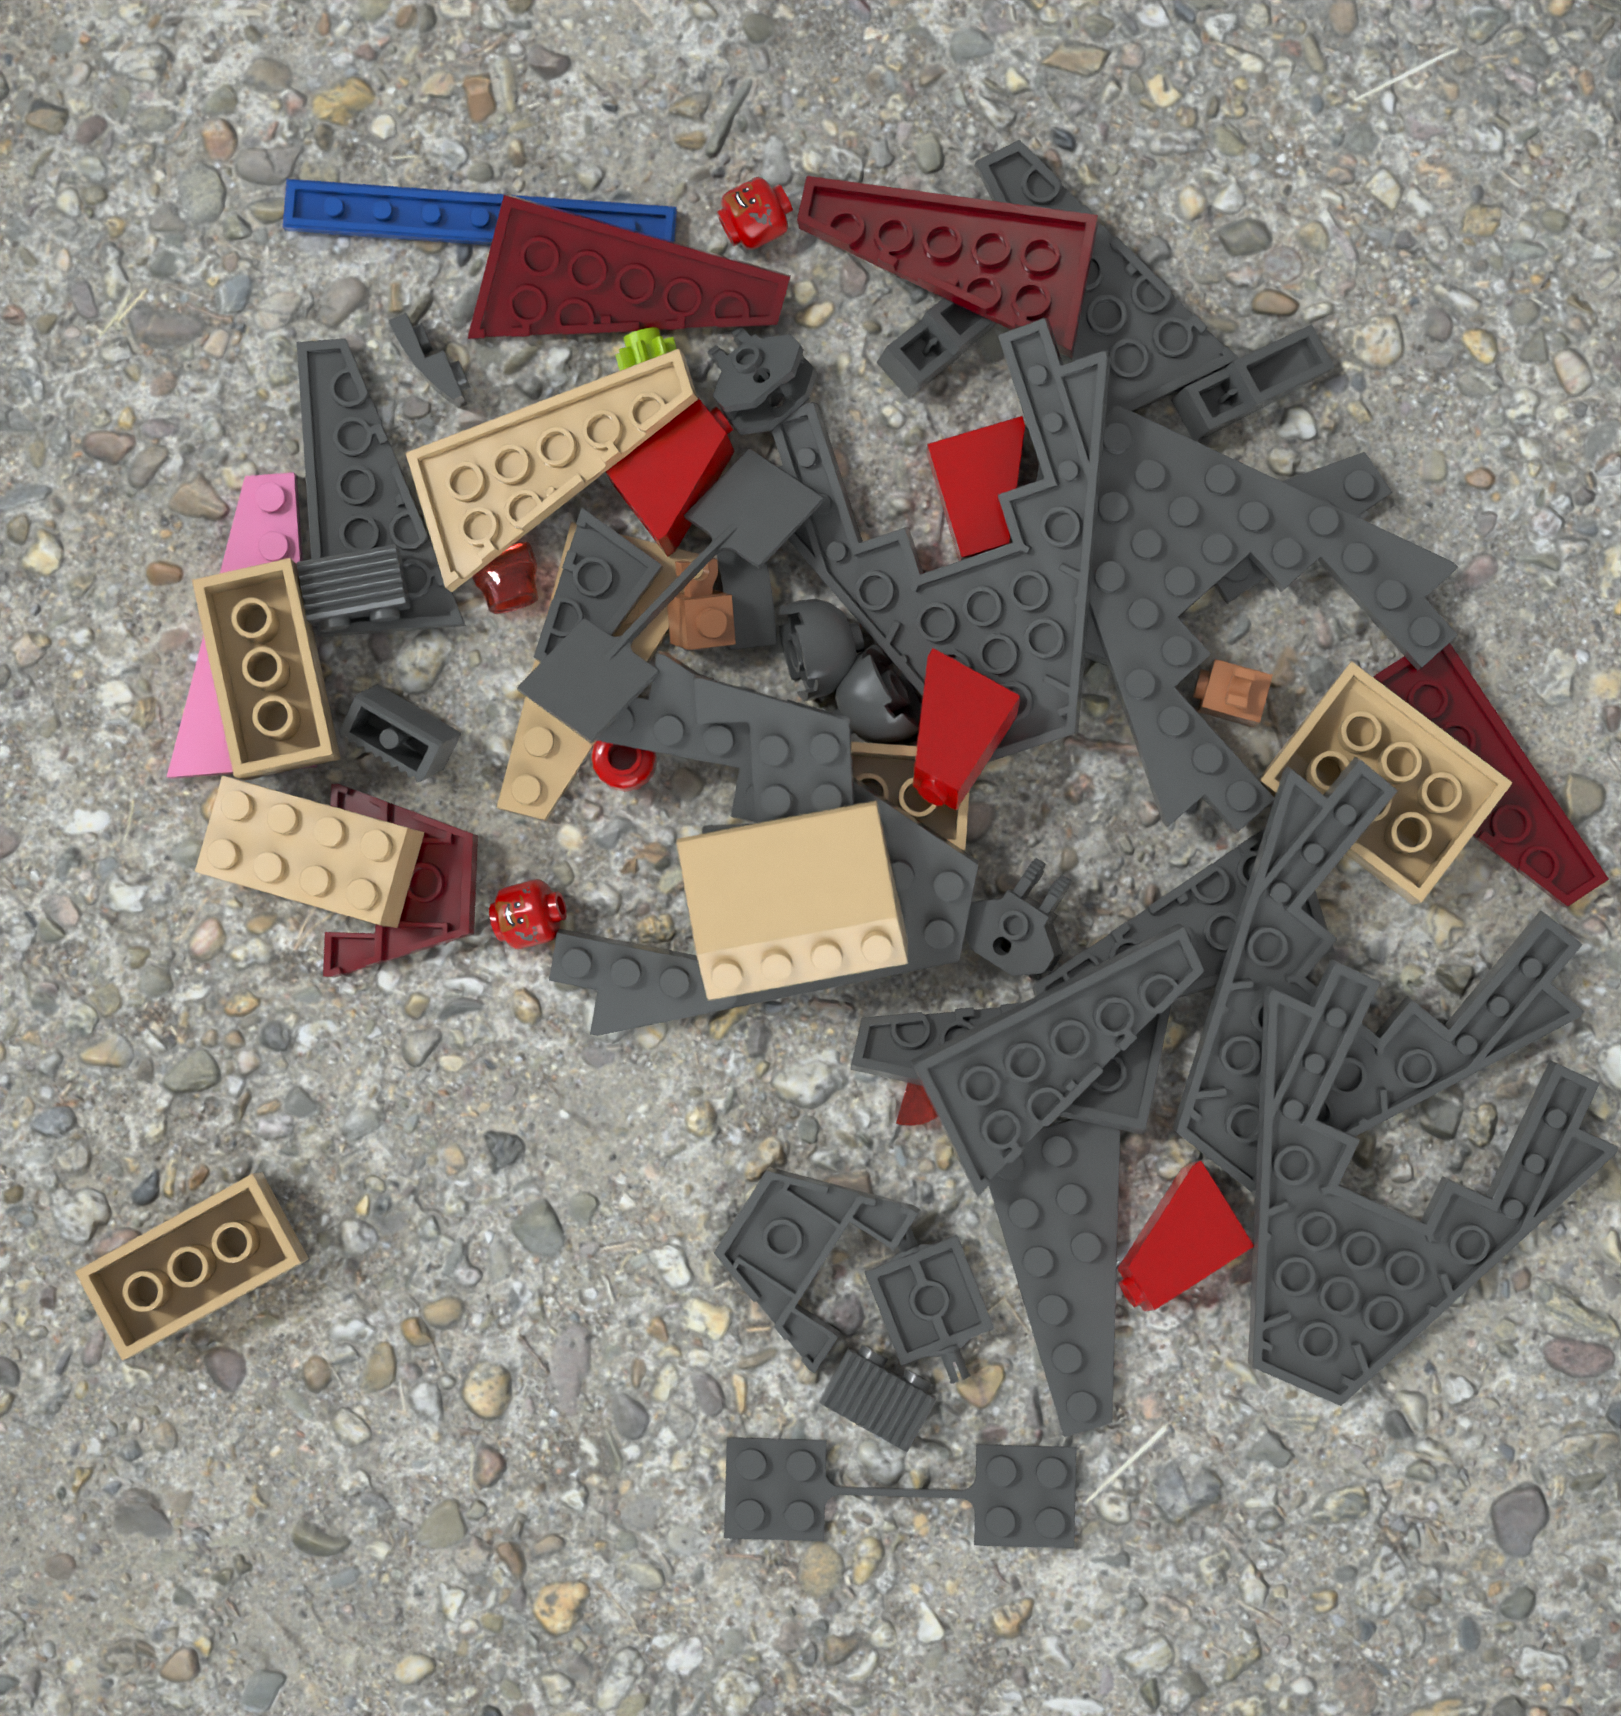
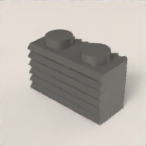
M396 544L297 562L307 621L313 626L321 625L322 632L347 629L351 627L350 619L370 616L371 623L396 620L400 618L399 610L411 608L401 551Z
M379 684L373 685L372 688L369 687L365 691L362 690L361 693H357L339 729L341 738L347 736L349 743L355 741L357 748L364 746L366 753L372 751L374 758L381 756L383 763L389 761L391 768L398 766L399 772L406 771L408 778L415 776L416 782L424 781L445 769L461 736V732Z
M862 1344L858 1352L848 1347L822 1393L819 1403L901 1450L908 1452L937 1400L935 1395L928 1392L932 1383L908 1369L905 1370L901 1377L885 1368L884 1366L888 1358Z

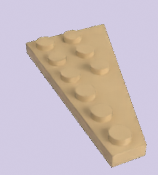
M680 349L406 452L446 589L453 592L698 400L685 356Z
M574 522L570 523L550 604L554 599L562 574L567 551L570 549L577 527ZM619 534L660 563L663 569L614 636H622L677 578L675 561L685 560L692 563L700 554L677 549L667 557L657 543ZM703 569L694 577V579H697L702 575ZM667 606L632 642V651L648 663L669 630ZM536 659L532 671L540 664ZM525 696L497 808L546 821L578 773V769L591 751L594 743H589Z

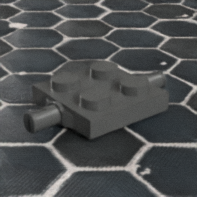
M910 1226L905 1234L906 1238H902L897 1246L899 1252L888 1262L868 1269L864 1273L901 1366L923 1357L941 1356L950 1378V1383L953 1384L959 1382L953 1362H956L963 1380L971 1376L959 1348H962L971 1338L993 1330L994 1326L958 1235L956 1234L934 1244H918Z

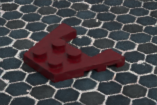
M331 784L330 806L424 832L398 928L375 924L374 933L325 932L323 977H339L474 935L478 835L341 784Z

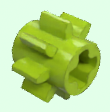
M651 327L637 330L624 336L625 347L620 348V353L616 354L615 357L619 371L674 351L677 347L674 337L663 339L659 328Z

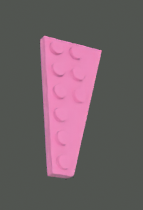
M294 472L245 476L220 573L291 558L296 564L303 561L297 475ZM204 635L167 778L170 779L233 774ZM313 765V766H309V767H304V768H315V767H317V765Z

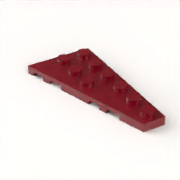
M806 176L797 217L800 230L1010 330L1043 318L1049 319L1059 353L1072 359L1098 228V215Z

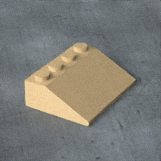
M1351 661L1285 743L1258 780L1275 798L1282 773L1289 767L1324 795L1355 756L1361 759L1398 791L1347 851L1346 855L1410 904L1422 903L1511 786L1512 782Z
M877 801L677 839L696 955L708 1000L908 963V938Z

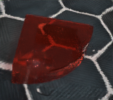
M907 1082L895 1124L913 1126L924 1124L937 1118L923 1086Z

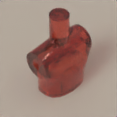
M529 542L513 544L472 576L477 588L482 592L486 600L488 611L493 614L516 611L538 600L536 588L537 562Z

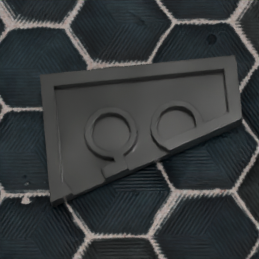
M582 507L570 549L567 551L562 574L554 599L551 601L534 654V658L540 663L584 618L608 635L614 636L663 569L660 563Z

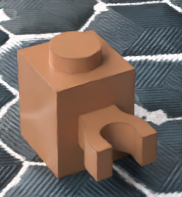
M712 558L706 564L699 578H693L684 587V593H679L667 605L670 644L686 650L736 644L732 595L713 589V584L718 575L716 558ZM675 561L677 577L691 564L689 561Z
M1215 659L1210 664L1208 671L1204 669L1199 670L1192 695L1193 698L1200 699L1197 712L1254 728L1261 721L1273 675Z

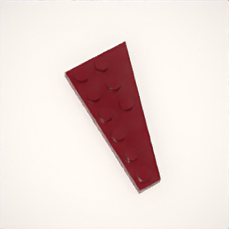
M505 194L467 339L545 334L629 332L651 327L674 330L698 327L777 325L791 275Z
M1450 643L1418 671L1403 656L1373 676V678L1512 782L1511 786L1472 837L1564 908L1609 880Z

